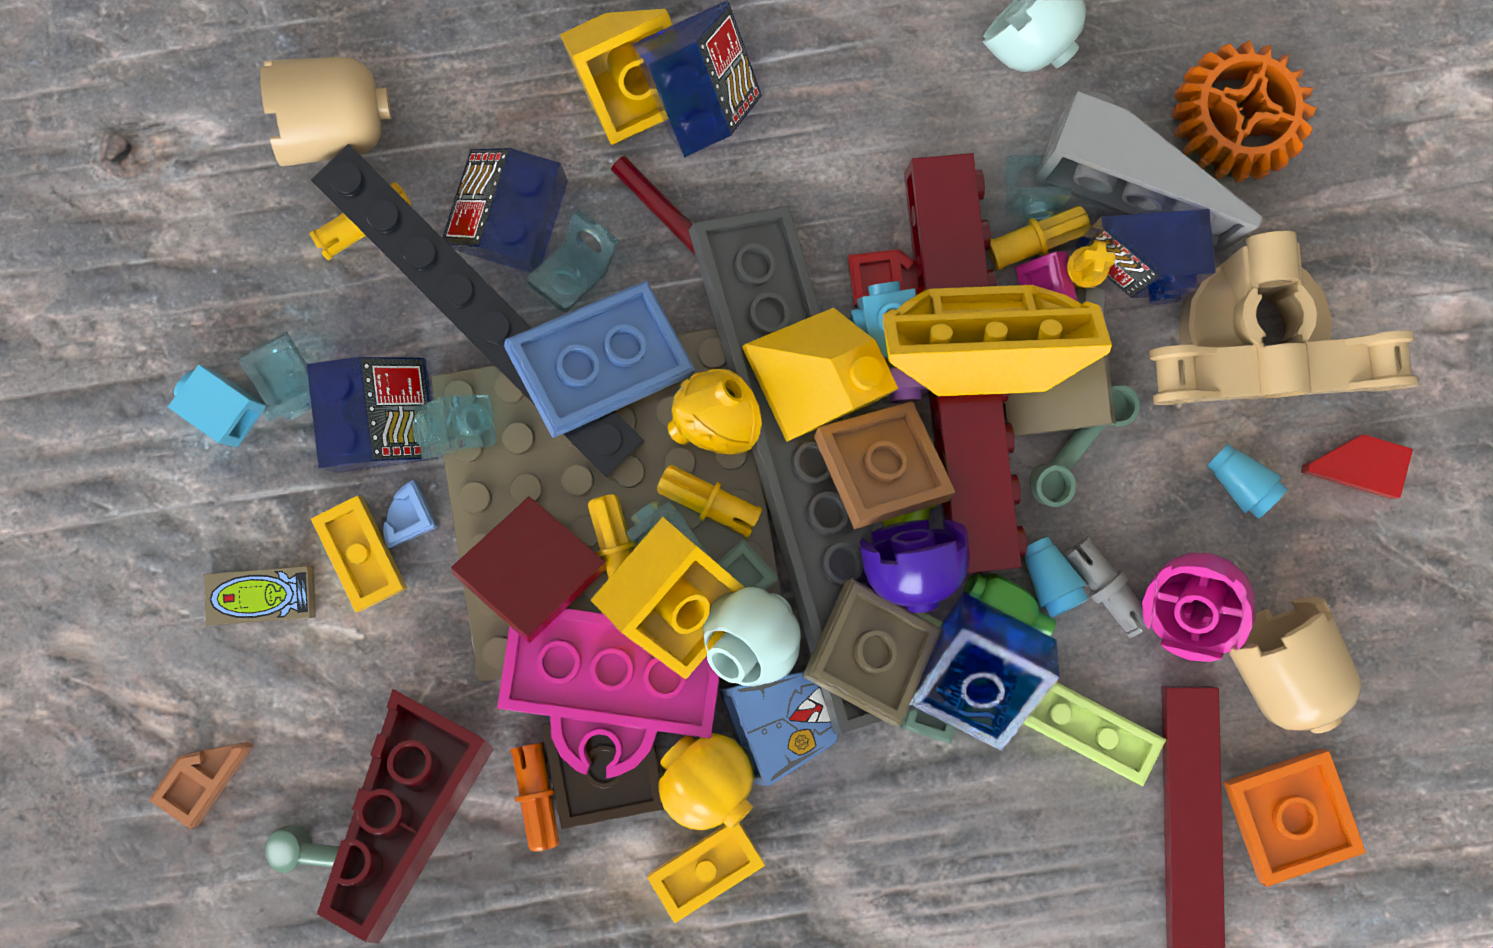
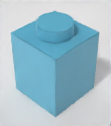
M199 364L194 371H189L178 381L174 389L175 397L168 405L169 409L217 443L238 448L267 408L265 404L221 373Z

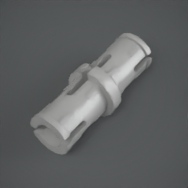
M1089 536L1083 538L1075 545L1088 559V562L1084 560L1076 549L1073 550L1072 548L1067 550L1063 556L1092 590L1089 594L1096 604L1102 602L1123 628L1128 638L1140 634L1143 630L1131 617L1130 612L1141 625L1144 624L1146 626L1143 618L1142 602L1127 586L1128 577L1123 571L1119 570L1116 572L1092 543Z

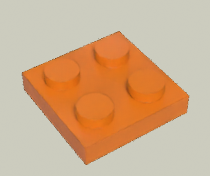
M1320 748L1223 782L1258 882L1265 887L1366 853L1333 759L1328 750Z

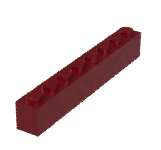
M974 153L912 158L904 172L917 287L924 286L925 290L997 286L994 271L987 270L985 250L990 249L991 231L988 220H981L979 201L984 199L985 180L983 171L975 169ZM929 390L934 447L956 492L948 502L941 503L944 530V520L955 521L965 526L970 550L967 573L1022 568L1021 557L1026 556L1027 540L1023 526H1017L1015 505H1019L1021 500V489L1017 474H1011L1009 453H1013L1015 448V437L1012 424L1010 422L1005 423L1003 402L1008 401L1009 393L937 396Z

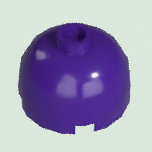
M925 519L895 523L872 531V543L869 544L864 538L859 541L868 583L877 595L895 605L907 606L909 612L924 613L935 610L939 606V601L952 596L960 588L967 575L970 550L965 526L955 521L944 520L945 530L930 529L929 521Z

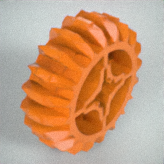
M1251 40L1242 43L1237 50L1229 43L1223 45L1216 54L1213 52L1206 53L1198 61V66H1192L1185 73V84H1181L1175 91L1174 98L1180 103L1172 109L1171 117L1183 123L1174 130L1173 137H1187L1189 143L1183 148V154L1189 155L1196 151L1201 156L1197 165L1202 169L1210 163L1215 165V179H1222L1230 170L1235 183L1243 182L1250 174L1255 180L1263 179L1270 173V170L1278 172L1287 166L1289 158H1294L1303 150L1304 145L1301 141L1311 135L1313 127L1306 121L1314 116L1317 107L1303 101L1312 95L1314 87H1300L1297 81L1303 76L1304 69L1291 72L1286 67L1290 54L1282 55L1277 60L1271 58V44L1263 46L1257 53L1254 51ZM1238 79L1245 81L1239 89L1225 87L1223 90L1211 87L1212 84L1222 80ZM1243 101L1241 108H1237V106ZM1242 109L1246 112L1244 115L1240 113ZM1248 116V120L1243 123L1244 117ZM1213 122L1217 125V127L1219 128V131H1218L1217 128L1214 126ZM1262 134L1273 137L1268 145L1259 147L1241 145V142L1248 135L1260 137Z

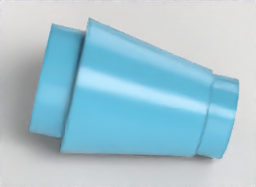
M1229 443L1206 465L1214 472L1215 477L1245 514L1250 511L1257 519L1269 511L1289 490L1279 481L1282 478L1281 475L1238 449L1236 450Z
M1049 537L1040 539L1027 546V553L1024 556L1026 559L1025 563L1040 609L1046 607L1050 617L1053 618L1089 599L1083 589L1087 584L1058 548L1053 545Z

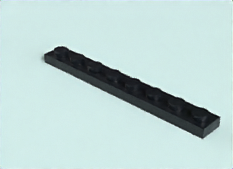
M348 144L311 181L534 404L504 347L505 339L527 331L532 327ZM615 411L564 433L606 478L611 476L645 442Z

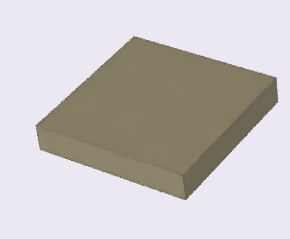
M1108 354L1046 392L1009 393L1008 401L1005 402L1007 422L1012 424L1014 437L1116 424Z
M854 579L847 580L842 587L802 677L893 726H901L942 629L915 613L909 612L906 608L889 602L877 595L872 589Z

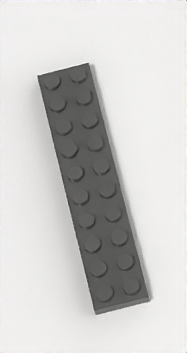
M788 205L696 222L690 227L689 234L728 369L739 375L750 387L760 408L762 426L759 439L752 447V452L812 656L845 581L854 579L873 590L868 583L864 570L859 541L864 538L869 544L872 543L871 532L884 527V524L881 521L854 529L814 438L817 429L786 442L742 349V346L746 343L821 313ZM851 414L844 416L838 420H835L831 423L852 418ZM821 687L834 734L846 733L882 721V719ZM913 698L907 712L928 705Z

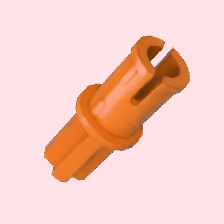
M544 742L510 749L519 796L514 797L515 802H521L528 848L536 852L552 849L558 846L560 841L552 795L555 792L554 788L550 789L543 750Z

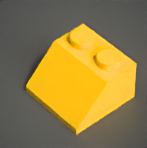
M662 517L593 596L591 601L621 633L684 679H687L707 656L706 646L704 645L703 624L709 616L710 605L723 594L736 592L745 587ZM714 631L707 643L708 649L710 650L726 632Z

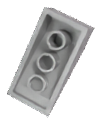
M1077 91L1054 125L1034 177L1036 182L1221 252L1257 229L1262 220L1261 215L1131 111L1115 105L1116 103L1111 97L1098 92H1088L1085 94Z

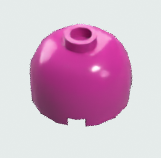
M1190 552L1172 558L1152 577L1142 601L1143 618L1148 630L1152 626L1154 632L1162 639L1160 645L1168 652L1190 661L1212 662L1222 659L1224 653L1232 651V647L1237 646L1238 650L1246 643L1256 618L1255 591L1246 574L1230 560L1212 553Z

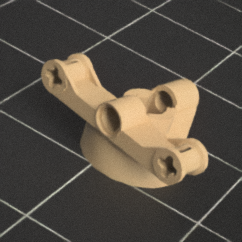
M1272 231L1248 237L1245 240L1246 246L1240 248L1225 262L1218 265L1194 284L1181 309L1179 337L1182 345L1165 346L1149 351L1150 360L1156 363L1158 393L1153 396L1154 405H1174L1232 399L1256 400L1260 398H1282L1356 391H1389L1419 385L1418 377L1412 375L1409 343L1414 340L1413 331H1390L1363 337L1330 340L1332 316L1325 293L1307 270L1302 268L1300 244L1297 243V235L1294 231ZM1262 298L1271 302L1281 314L1284 324L1283 340L1279 343L1282 344L1264 347V343H1262V338L1266 337V333L1259 326L1256 318L1257 306Z

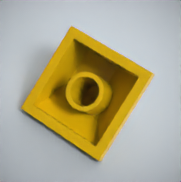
M666 9L604 13L559 34L577 76L611 145L702 103Z
M834 307L742 346L786 442L867 407L898 389L876 340Z

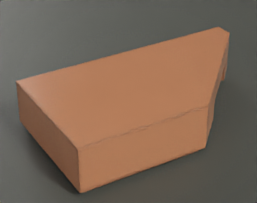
M243 742L180 755L151 795L149 801L192 830L198 827L254 746L249 742Z

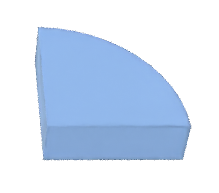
M412 480L396 492L386 515L383 533L387 548L393 549L439 527L418 481Z

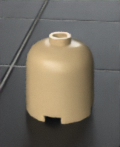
M326 57L264 61V66L260 67V85L264 113H276L280 136L270 137L272 149L280 166L332 160L348 144L359 155L366 154L378 144L382 136V120L391 119L387 87L377 88L372 72L364 63L354 58Z
M1318 597L1294 599L1291 602L1295 610L1287 611L1274 617L1269 608L1256 613V618L1246 643L1238 650L1237 646L1232 647V651L1229 654L1261 712L1270 722L1286 730H1311L1313 733H1323L1336 728L1342 722V717L1358 701L1362 684L1359 673L1326 600Z

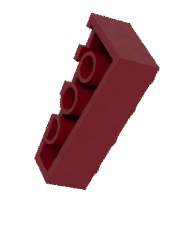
M392 689L386 707L388 712L381 733H377L370 754L372 760L362 789L359 788L352 807L354 813L345 840H341L317 911L319 916L362 941L378 944L494 750L485 739L395 689Z

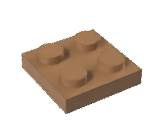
M913 401L820 426L814 435L854 529L948 502L956 493Z

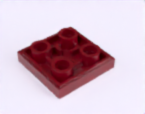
M528 496L451 567V570L460 582L530 644L606 570V562Z

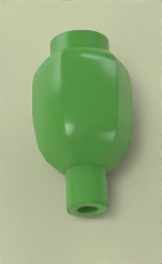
M975 572L963 589L961 599L970 604L974 617L994 629L1008 634H1020L1031 630L1045 638H1048L1055 629L1056 620L1039 611L1038 603L1031 593L999 574L992 573L983 576Z

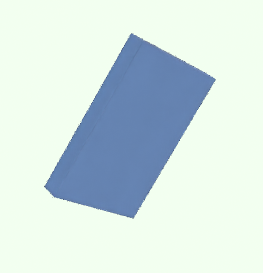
M647 280L507 338L504 343V347L552 439L689 378L695 372L691 360Z

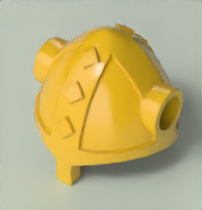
M711 369L701 373L697 372L689 380L686 379L680 384L681 388L673 397L671 411L673 419L667 425L668 432L675 442L682 445L692 442L701 449L721 454L738 455L751 450L760 436L762 426L760 408L752 390L739 375L731 370ZM726 388L730 389L735 394V397H732Z

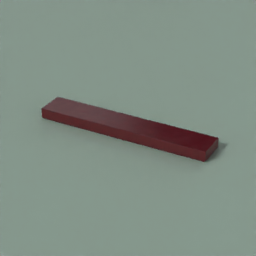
M1161 686L1162 738L1166 739L1163 745L1167 948H1225L1219 688L1214 686Z

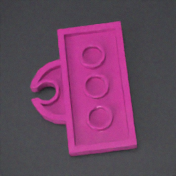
M566 608L530 644L509 626L497 709L550 716L551 737L560 757L576 771L584 775L588 773L591 765V760L586 750L587 741L594 735L608 736L615 744L616 754L614 759L606 766V777H617L638 766L651 751L658 731L711 738L719 676L709 665L706 656L690 676L684 679L621 633L603 613Z

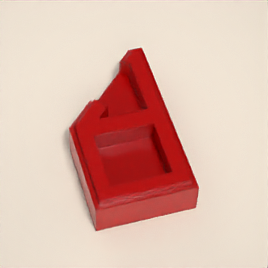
M899 249L853 254L847 257L854 307H858L857 299L869 296L868 286L899 281L900 291L915 289V295L925 291L924 286L917 287L915 261Z
M1362 434L1347 440L1317 459L1302 465L1301 473L1389 499L1401 498L1413 449Z

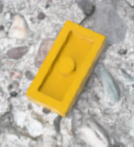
M357 495L311 518L355 612H362L408 589L363 496Z
M741 822L731 830L724 824L650 871L647 879L673 922L676 923L763 868L765 861Z

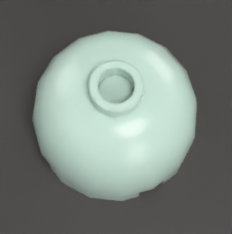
M1013 0L986 30L983 36L985 40L982 42L996 58L1009 68L1017 71H1038L1050 63L1057 69L1068 62L1079 49V45L1075 40L1085 25L1087 13L1084 0Z

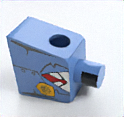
M804 671L788 673L785 677L775 682L759 686L736 684L718 689L737 741L752 760L755 775L753 784L769 786L776 783L838 741V735L833 732L821 687L819 688L817 684L802 677Z

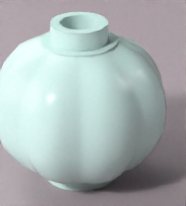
M745 587L736 592L723 594L710 605L709 616L703 624L704 645L706 646L709 665L719 677L728 682L738 683L743 686H759L775 682L785 677L792 670L799 656L801 632L798 620L792 614V608L785 598L775 593H768L761 588ZM714 631H725L726 633L709 650L707 643Z

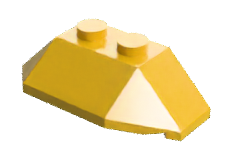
M1035 285L927 289L907 300L897 310L891 309L883 314V328L889 362L937 396L1046 392L1110 353L1112 347L1100 305L1088 301L1081 304L1065 294Z

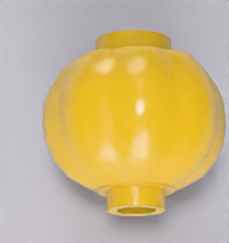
M711 733V738L701 737L698 740L694 736L685 735L661 759L660 764L666 769V772L659 780L660 800L664 810L678 824L689 829L707 830L724 823L731 830L754 807L747 800L755 780L754 766L749 754L736 740L718 733Z

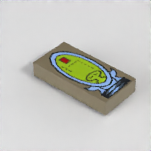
M313 566L203 574L206 626L316 617Z

